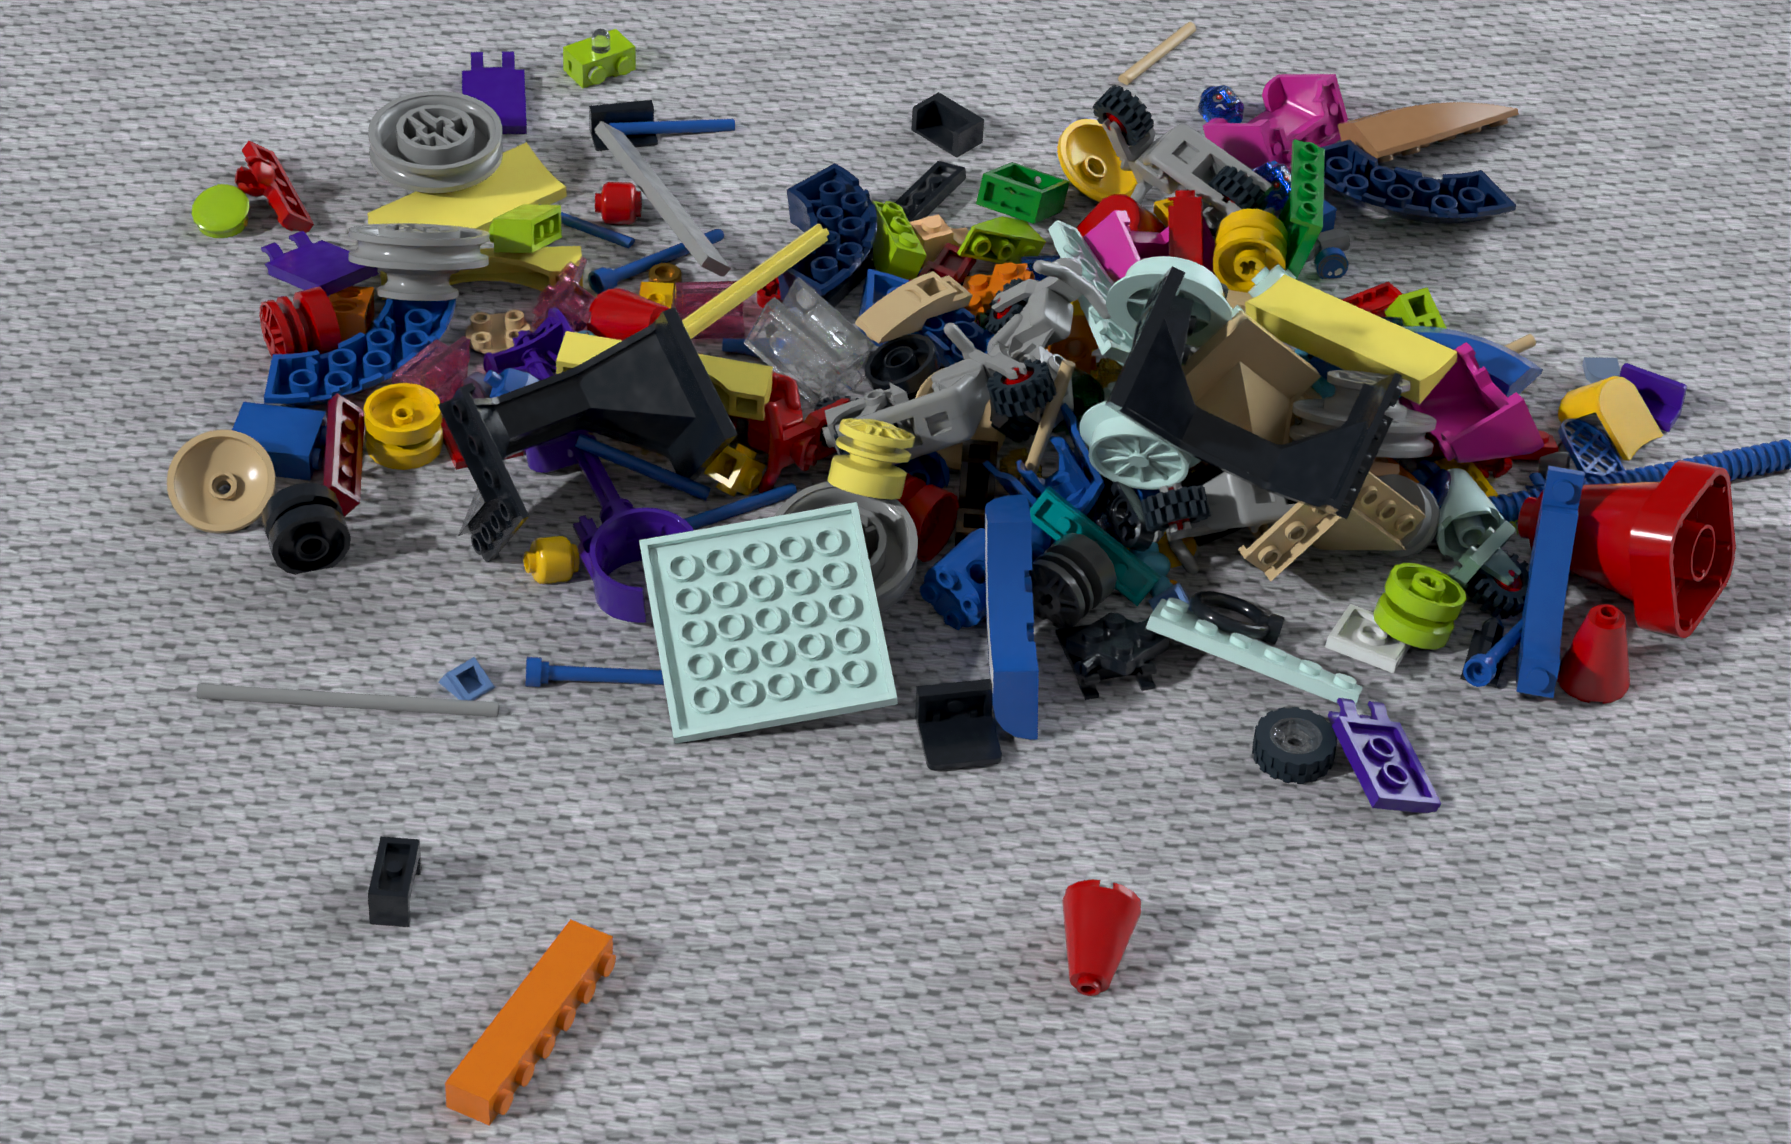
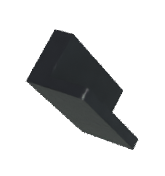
M652 100L589 106V130L595 150H609L594 130L600 121L608 125L609 123L653 122L654 106ZM656 134L626 135L634 147L658 145Z

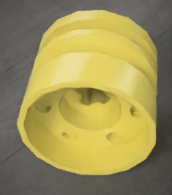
M842 419L839 431L846 436H839L836 440V445L849 452L850 455H835L832 458L827 481L839 489L866 497L890 500L900 499L907 473L892 463H904L910 460L911 454L905 449L913 447L915 436L908 431L879 420Z

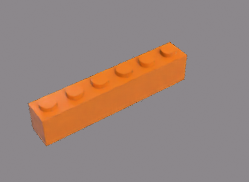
M570 919L445 1082L447 1108L489 1126L498 1114L505 1115L512 1104L514 1092L519 1086L525 1087L528 1085L533 1076L535 1064L540 1058L546 1059L551 1054L556 1036L561 1030H569L575 1019L577 1008L581 1003L588 1004L596 989V983L601 976L608 977L611 974L616 962V956L613 954V936Z

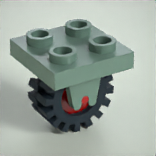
M1505 521L1496 531L1490 526L1476 542L1480 547L1477 548L1472 545L1458 560L1463 566L1460 568L1458 565H1455L1447 574L1463 590L1467 589L1468 594H1475L1471 600L1474 604L1478 602L1482 604L1480 608L1482 612L1485 613L1489 609L1491 610V617H1497L1500 614L1501 619H1508L1510 615L1514 617L1523 611L1529 582V571L1526 570L1529 564L1525 560L1519 563L1517 561L1519 558L1517 554L1513 553L1509 557L1508 551L1502 550V547L1517 530L1508 521Z

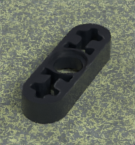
M1104 477L1102 480L1105 486L1098 501L1119 539L1127 548L1141 552L1146 551L1154 540L1155 532L1147 531L1139 497L1132 487Z

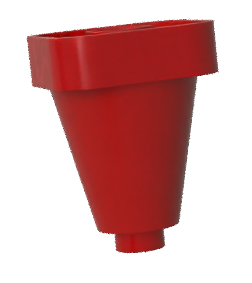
M1679 460L1672 466L1661 482L1583 485L1569 571L1634 601L1635 618L1640 629L1679 638L1689 637L1726 587L1734 565L1736 542L1731 483L1727 470L1721 467ZM1543 491L1538 498L1528 497L1524 501L1518 516V533L1521 538L1529 539L1531 550Z

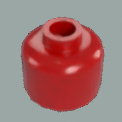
M607 182L603 185L602 193H595V213H601L605 224L631 225L635 222L636 217H641L642 191H637L635 185L630 182Z

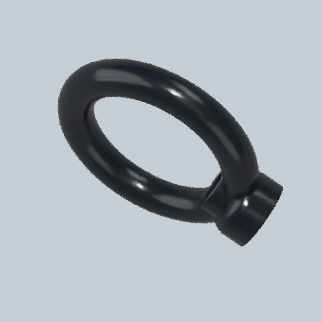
M1201 591L1195 593L1190 599V608L1193 613L1201 620L1215 624L1222 631L1231 634L1239 633L1249 638L1262 637L1264 641L1274 645L1278 640L1285 618L1277 614H1270L1268 616L1266 612L1254 604L1221 592ZM1207 605L1238 612L1255 623H1247L1229 618L1212 610Z

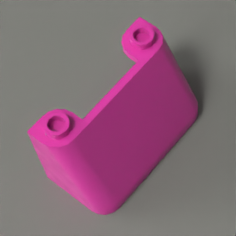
M1278 74L1269 80L1263 89L1262 98L1266 108L1264 112L1248 123H1228L1223 118H1214L1203 125V130L1207 139L1250 169H1255L1275 160L1291 173L1292 142L1294 139L1302 142H1311L1318 147L1334 144L1341 139L1338 124L1347 122L1348 117L1336 74Z
M1114 210L1083 238L1110 279L1117 282L1126 276L1128 269L1134 263L1150 257L1169 256V226L1161 233L1131 231L1129 227L1131 221L1127 212ZM1203 216V266L1215 275L1213 271L1215 240Z
M1467 342L1454 349L1457 351V362L1420 404L1403 396L1398 399L1399 404L1407 407V409L1427 414L1436 419V428L1429 433L1437 440L1442 453L1448 461L1454 459L1459 464L1532 454L1544 447L1543 440L1524 399L1517 392L1507 397L1492 382L1487 369L1484 366L1482 368L1479 367L1474 356L1476 353Z

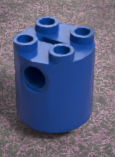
M984 528L971 532L927 571L924 576V584L920 586L922 598L931 603L935 611L943 616L945 624L956 630H960L962 627H972L986 617Z

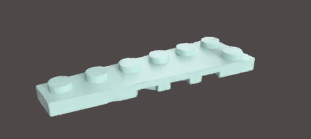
M1169 598L1168 601L1161 599L1150 615L1146 626L1148 630L1337 703L1338 698L1352 699L1357 704L1363 687L1356 684L1357 681L1354 678L1341 673H1336L1335 675L1322 669L1320 665L1312 661L1301 660L1281 649L1269 646L1245 635L1222 631L1215 624L1198 618L1192 611L1188 610L1189 605L1182 600L1176 598Z

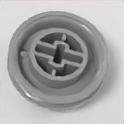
M428 91L397 98L380 108L372 117L368 127L369 155L372 167L384 180L405 189L410 194L414 192L447 193L472 187L490 177L499 167L503 157L502 124L499 116L484 102L460 93Z
M418 223L369 224L349 228V237L358 241V247L356 250L348 253V260L358 265L377 267L379 271L387 274L386 284L377 287V294L380 297L411 301L456 299L459 297V290L450 286V276L458 273L459 270L475 269L489 265V257L480 252V246L489 241V232L461 226Z
M1349 370L1327 372V382L1335 386V394L1324 399H1305L1294 402L1292 412L1301 418V422L1290 427L1289 436L1296 441L1341 427L1347 420L1363 383L1372 386L1389 375ZM1401 378L1398 385L1403 387L1402 392L1410 391V381ZM1398 401L1394 407L1390 406L1384 415L1393 418V421L1376 457L1414 458L1432 454L1433 443L1426 440L1424 436L1426 432L1435 430L1436 419L1427 414L1407 409V407L1399 404Z
M828 481L809 486L791 496L779 508L775 516L857 502L880 614L901 600L915 577L918 536L913 519L897 499H878L854 494L839 489Z

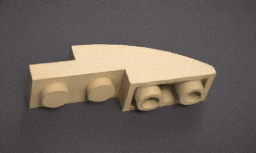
M932 271L905 283L884 296L859 316L855 324L866 333L869 339L880 344L922 330L926 319L968 306L973 295L952 277L945 276L941 278Z

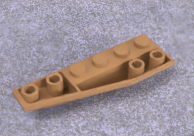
M1430 103L1390 109L1338 124L1341 142L1351 140L1363 151L1377 158L1378 163L1393 160V156L1402 154V156L1418 153L1420 148L1428 147L1430 143L1435 141L1444 142L1455 139L1456 135L1460 133L1467 135L1482 131L1481 126L1489 124V127H1496L1507 124V118L1519 115L1517 108L1488 103Z

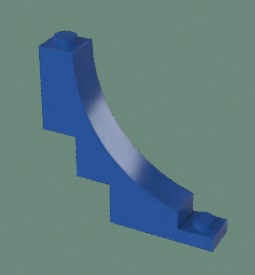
M1548 466L1528 567L1529 582L1522 613L1521 639L1516 658V692L1548 698L1554 697L1560 667L1564 606L1578 521V508L1585 478L1584 471Z

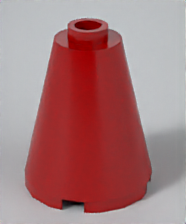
M607 289L598 294L590 305L588 312L592 313L591 321L587 323V330L598 337L623 341L651 325L663 311L670 308L625 289Z
M1603 604L1591 608L1562 657L1558 672V682L1568 695L1582 702L1590 703V701L1607 704L1621 699L1628 691L1630 672L1626 619L1623 612L1615 606Z
M1094 879L1078 881L1068 886L1062 900L1069 981L1079 993L1087 996L1098 995L1109 988L1141 915V899L1134 891L1117 883H1113V889L1100 887L1101 880Z

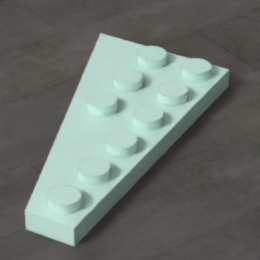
M1056 220L1048 230L1060 258L1076 260L1081 265L1082 278L1094 285L1106 300L1108 291L1114 283L1078 229ZM1081 295L1078 298L1080 307L1085 314L1102 356L1115 360L1124 366L1131 351L1134 336L1119 327L1112 318L1103 319L1087 298Z

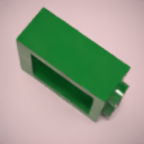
M1011 162L983 173L976 205L1036 224L1062 212L1070 181ZM1036 176L1041 178L1040 183L1036 182Z

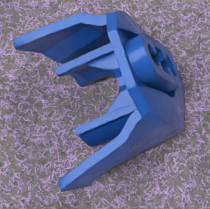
M1066 403L1061 405L1060 408L1074 444V453L1065 439L1051 436L1049 440L1059 454V470L1046 479L1037 477L1032 470L1028 471L1021 460L1017 461V470L1030 488L1031 493L1013 475L998 471L988 460L982 463L1010 495L1026 494L1029 507H1032L1045 489L1050 486L1084 515H1087L1105 486L1099 472L1092 466L1089 460V451L1080 435L1077 418Z

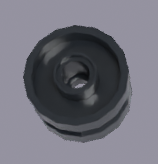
M909 334L890 340L878 347L869 356L865 364V377L873 390L890 389L889 383H892L906 391L909 400L915 399L919 388L930 375L946 367L940 361V355L929 337L920 334Z
M299 483L281 489L268 500L262 511V524L269 540L268 544L277 566L287 573L300 574L333 568L343 560L350 549L351 536L344 520L339 500L336 494L324 485Z

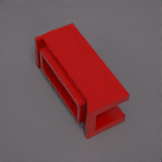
M1176 190L1175 197H1168V201H1173V206H1168L1169 256L1187 259L1203 266V197H1195V190Z

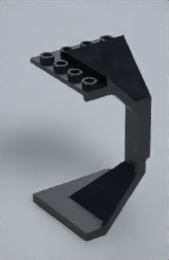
M1172 266L1153 287L1140 315L1143 325L1105 405L1170 446L1262 490L1347 519L1393 421V418L1384 414L1390 406H1395L1400 397L1403 387L1399 386L1398 383L1402 375L1395 372L1372 386L1363 383L1347 420L1341 427L1287 444L1272 443L1195 405L1165 320L1169 307L1186 273Z
M675 307L663 311L648 327L572 369L494 398L473 399L471 395L476 388L472 382L459 387L451 400L438 404L477 485L476 492L458 536L471 532L472 546L478 555H482L486 562L500 557L499 552L529 518L524 503L504 464L505 458L574 431L588 430L661 454L669 459L676 474L694 481L738 435Z

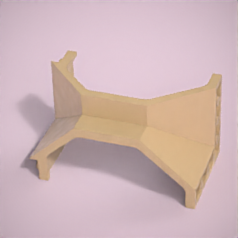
M1242 310L1187 360L1185 366L1182 365L1196 406L1275 444L1292 442L1293 439L1289 436L1290 427L1295 424L1296 416L1292 412L1293 403L1298 401L1301 395L1321 377L1312 365ZM1369 471L1347 519L1297 502L1273 526L1268 528L1267 524H1262L1256 533L1252 532L1257 540L1249 548L1243 545L1238 550L1244 559L1263 571L1271 582L1310 545L1323 550H1406L1400 540L1412 532L1426 516L1417 505L1411 504Z

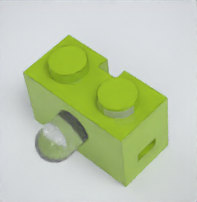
M602 28L596 29L592 37L563 47V70L582 88L594 84L599 85L609 76L627 75L631 71L636 70V46L617 29L610 31Z

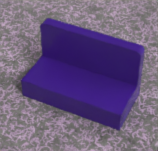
M1624 363L1619 377H1624L1635 385L1658 427L1663 431L1669 432L1681 415L1687 385Z

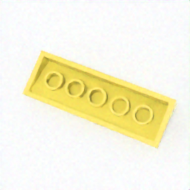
M526 142L504 152L497 170L481 183L454 192L411 193L367 213L368 225L390 223L437 224L469 227L489 232L490 224L493 223L494 218L523 204L550 205L567 197L566 186L546 169Z
M1285 274L1265 292L1245 302L1246 314L1284 343L1343 370L1373 372L1391 375L1396 372L1402 375L1401 378L1410 381V391L1402 392L1400 396L1418 404L1427 397L1457 362V351Z

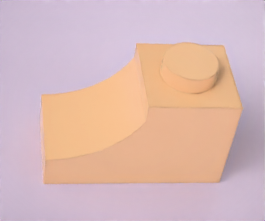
M939 214L910 222L927 255L921 268H924L928 260L934 262L947 242L961 247L969 230L966 227L959 229L950 228Z

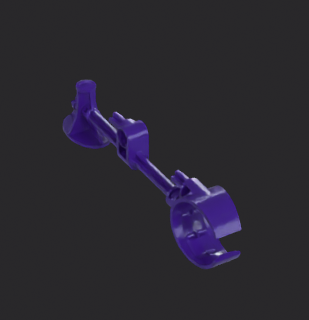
M557 307L550 308L548 310V317L534 333L530 330H521L518 332L519 336L513 338V347L493 354L491 352L485 353L483 359L484 370L486 373L489 370H493L500 374L505 369L512 368L527 372L538 380L554 376L553 372L556 373V359L565 332L575 331ZM577 430L525 450L528 466L536 472H551L579 464L602 507L599 516L602 525L597 528L593 519H587L586 515L580 516L579 522L573 524V529L580 540L578 553L593 581L596 602L602 611L613 618L627 622L646 623L643 588L621 584L611 579L608 575L623 565L642 561L639 540L694 531L692 526L672 512L658 508H634L629 500L620 498L599 457L575 447L579 434L597 440L593 432Z

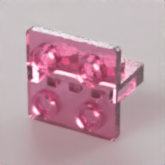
M580 257L575 264L571 261L568 262L559 273L558 277L560 280L553 287L548 284L537 298L539 302L532 311L535 317L531 326L535 330L549 317L548 310L553 307H557L563 313L577 333L587 326L592 313L588 311L595 297L579 285L587 263L584 257Z
M736 281L675 283L674 307L681 320L688 317ZM743 302L692 339L743 338L745 336Z
M462 336L451 346H447L436 339L392 373V384H418L439 397L440 403L448 401L454 396L459 387L463 386V380L467 378L468 363L470 361V339Z

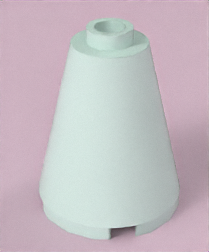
M1459 468L1449 469L1438 477L1436 481V501L1439 506L1440 518L1436 532V541L1441 554L1445 557L1446 555L1453 557L1454 562H1456L1472 545L1479 548L1480 545L1476 542L1490 526L1496 531L1505 522V519L1467 471Z

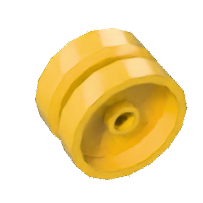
M1242 209L1230 213L1221 220L1216 230L1213 256V271L1220 283L1225 284L1229 290L1248 293L1255 285L1252 279L1264 267L1271 270L1279 264L1286 271L1288 232L1283 222L1272 213L1260 209Z
M410 383L390 384L375 390L366 399L363 407L364 423L366 426L365 443L368 455L377 464L390 469H415L431 463L440 454L443 446L442 413L438 406L440 404L439 397L428 388Z

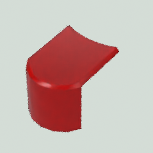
M1113 194L1103 198L1076 227L1082 237H1084L1114 210L1127 212L1131 221L1129 224L1131 231L1161 233L1166 229L1157 216L1125 194Z

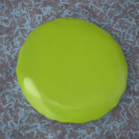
M217 184L198 195L192 205L191 215L199 231L204 235L212 238L233 237L241 233L248 225L249 199L238 187L228 184Z

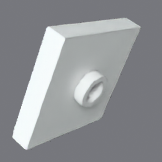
M1352 604L1348 606L1329 634L1325 645L1328 649L1391 673L1395 672L1411 646L1392 638L1384 632L1374 621L1373 612Z

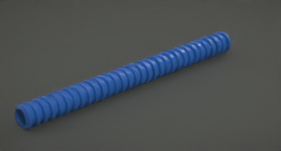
M1783 439L1779 442L1762 443L1760 445H1752L1751 447L1736 448L1731 451L1726 450L1722 451V453L1716 452L1712 455L1706 454L1702 457L1695 456L1683 460L1725 468L1729 474L1730 481L1736 478H1745V476L1752 477L1755 474L1772 473L1774 470L1791 469V442ZM1679 460L1665 462L1664 464L1659 463L1654 466L1649 465L1644 468L1639 467L1635 468V470L1629 469L1625 472L1618 471L1615 474L1608 473L1605 476L1598 475L1595 478L1588 477L1584 479L1583 485L1661 482L1672 466ZM1544 486L1537 487V489H1527V491L1521 490L1517 493L1510 492L1507 495L1500 494L1497 497L1490 496L1488 498L1502 514L1505 521L1515 522L1518 520L1524 501L1528 497L1538 498L1544 490Z

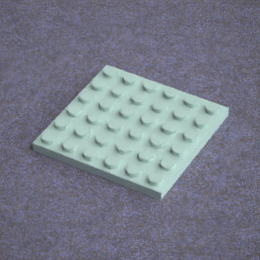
M857 502L639 540L674 744L898 704Z

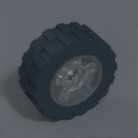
M1299 707L1278 708L1276 711L1268 712L1265 717H1261L1258 721V726L1256 725L1252 746L1253 760L1255 764L1260 766L1259 769L1263 773L1266 772L1275 780L1279 779L1285 783L1294 782L1297 784H1304L1309 781L1314 782L1318 778L1327 775L1328 770L1332 769L1338 742L1337 736L1332 728V724L1327 722L1322 715L1313 713L1312 710L1299 709Z

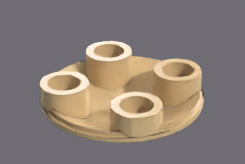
M509 310L506 313L490 315L485 312H477L470 317L471 324L465 330V341L475 351L481 353L491 352L493 354L513 347V338L519 336L518 332L521 330L532 331V328L525 320L524 313L519 310Z

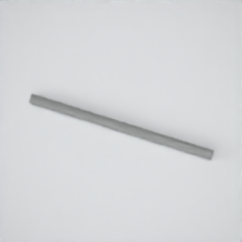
M212 684L197 685V699L498 717L499 702Z

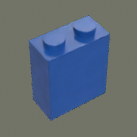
M243 402L232 430L246 434L262 445L273 463L275 477L311 481L314 470H320L323 464V447H326L327 434L326 412Z

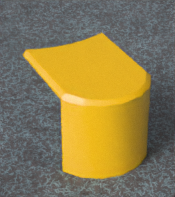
M1612 376L1571 390L1561 399L1558 409L1559 421L1562 423L1567 419H1577L1596 413L1622 460H1631L1643 445L1663 436L1637 388L1624 377Z

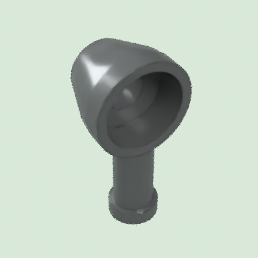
M1562 440L1559 441L1558 452L1542 456L1539 459L1538 473H1541L1545 480L1548 466L1570 469L1571 457Z

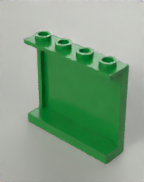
M1294 139L1292 142L1291 190L1278 219L1283 222L1288 232L1286 270L1289 269L1297 280L1323 228L1325 149L1311 142H1302Z

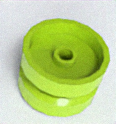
M1414 563L1395 565L1384 585L1385 592L1380 596L1374 609V621L1392 638L1407 645L1421 649L1444 647L1455 627L1454 620L1460 615L1466 601L1465 591L1448 575L1431 567Z

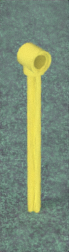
M816 224L683 319L682 322L690 339L827 242V236L829 235L827 228L823 229L821 224Z

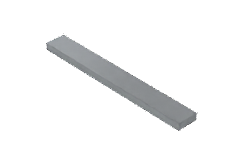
M600 121L594 129L595 133L699 265L721 277H725L731 267L626 135Z

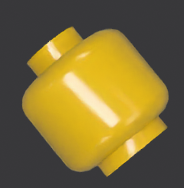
M564 536L536 538L531 543L529 551H525L523 556L526 573H531L534 580L539 584L569 581L573 573L579 570L578 548L575 544H571L569 539Z

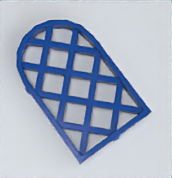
M1567 419L1562 422L1558 430L1560 439L1569 452L1577 470L1585 472V478H1595L1598 475L1605 476L1608 473L1615 474L1617 472L1616 468L1618 471H1626L1611 443L1599 429L1578 419ZM1570 426L1576 431L1573 433L1565 427ZM1579 434H1582L1583 436H1585L1586 438H1588L1590 441L1587 442V441H1585L1584 439H1582L1581 437H1579L1578 435H1579ZM1575 439L1576 441L1584 445V447L1581 448L1572 441ZM1595 443V444H1597L1598 446H1600L1601 448H1603L1604 450H1603V451H1600L1599 449H1597L1596 447H1594L1592 444ZM1587 449H1590L1591 451H1593L1594 453H1596L1598 456H1597V457H1594L1593 455H1591L1590 453H1588L1586 450H1587ZM1584 455L1593 462L1590 464L1580 456ZM1601 459H1605L1606 461L1611 463L1612 466H1608L1607 464L1602 462ZM1598 464L1607 470L1606 473L1596 468L1595 465Z

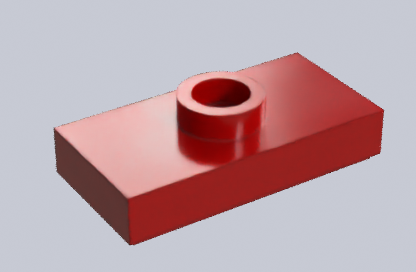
M1388 281L1341 300L1383 318L1386 317L1385 311L1403 293Z

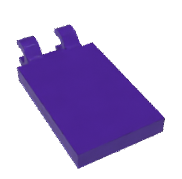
M502 51V67H484L483 52H471V70L462 71V94L476 98L491 107L500 118L502 134H527L524 69L515 70L514 51Z
M304 231L289 236V240L294 241L298 247L289 252L283 253L275 242L261 247V251L266 253L270 259L269 262L264 263L270 276L302 290L321 287L327 296L379 274L377 267L363 266L350 262L348 260V253L350 251L323 240L312 243Z
M1338 698L1337 703L1340 706V712L1329 711L1328 719L1372 808L1417 813L1436 812L1442 803L1400 722L1390 721L1386 706L1382 702L1369 701L1367 705L1371 711V716H1359L1356 704L1352 699Z

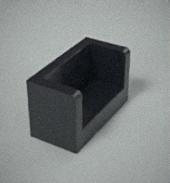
M938 92L913 107L911 130L957 158L983 143L984 119Z
M380 837L368 890L370 924L410 927L412 888L415 875H421L422 870L420 839Z

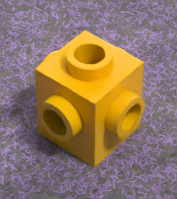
M738 443L736 449L727 446L706 468L704 474L718 481L716 488L733 497H735L737 491L748 496L760 484L762 472L766 465L754 459L757 455L755 451Z

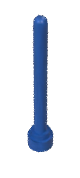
M714 229L704 233L712 244L724 238V232L721 229ZM679 243L614 270L601 267L588 274L589 286L594 292L600 294L607 289H614L620 281L650 270L657 264L667 263L690 254V252L683 243Z
M1522 619L1486 654H1476L1465 663L1463 674L1468 683L1476 687H1482L1495 677L1497 671L1496 664L1521 639Z
M527 657L525 687H540L541 684H548V680L664 685L662 670L549 665V661H542V657Z

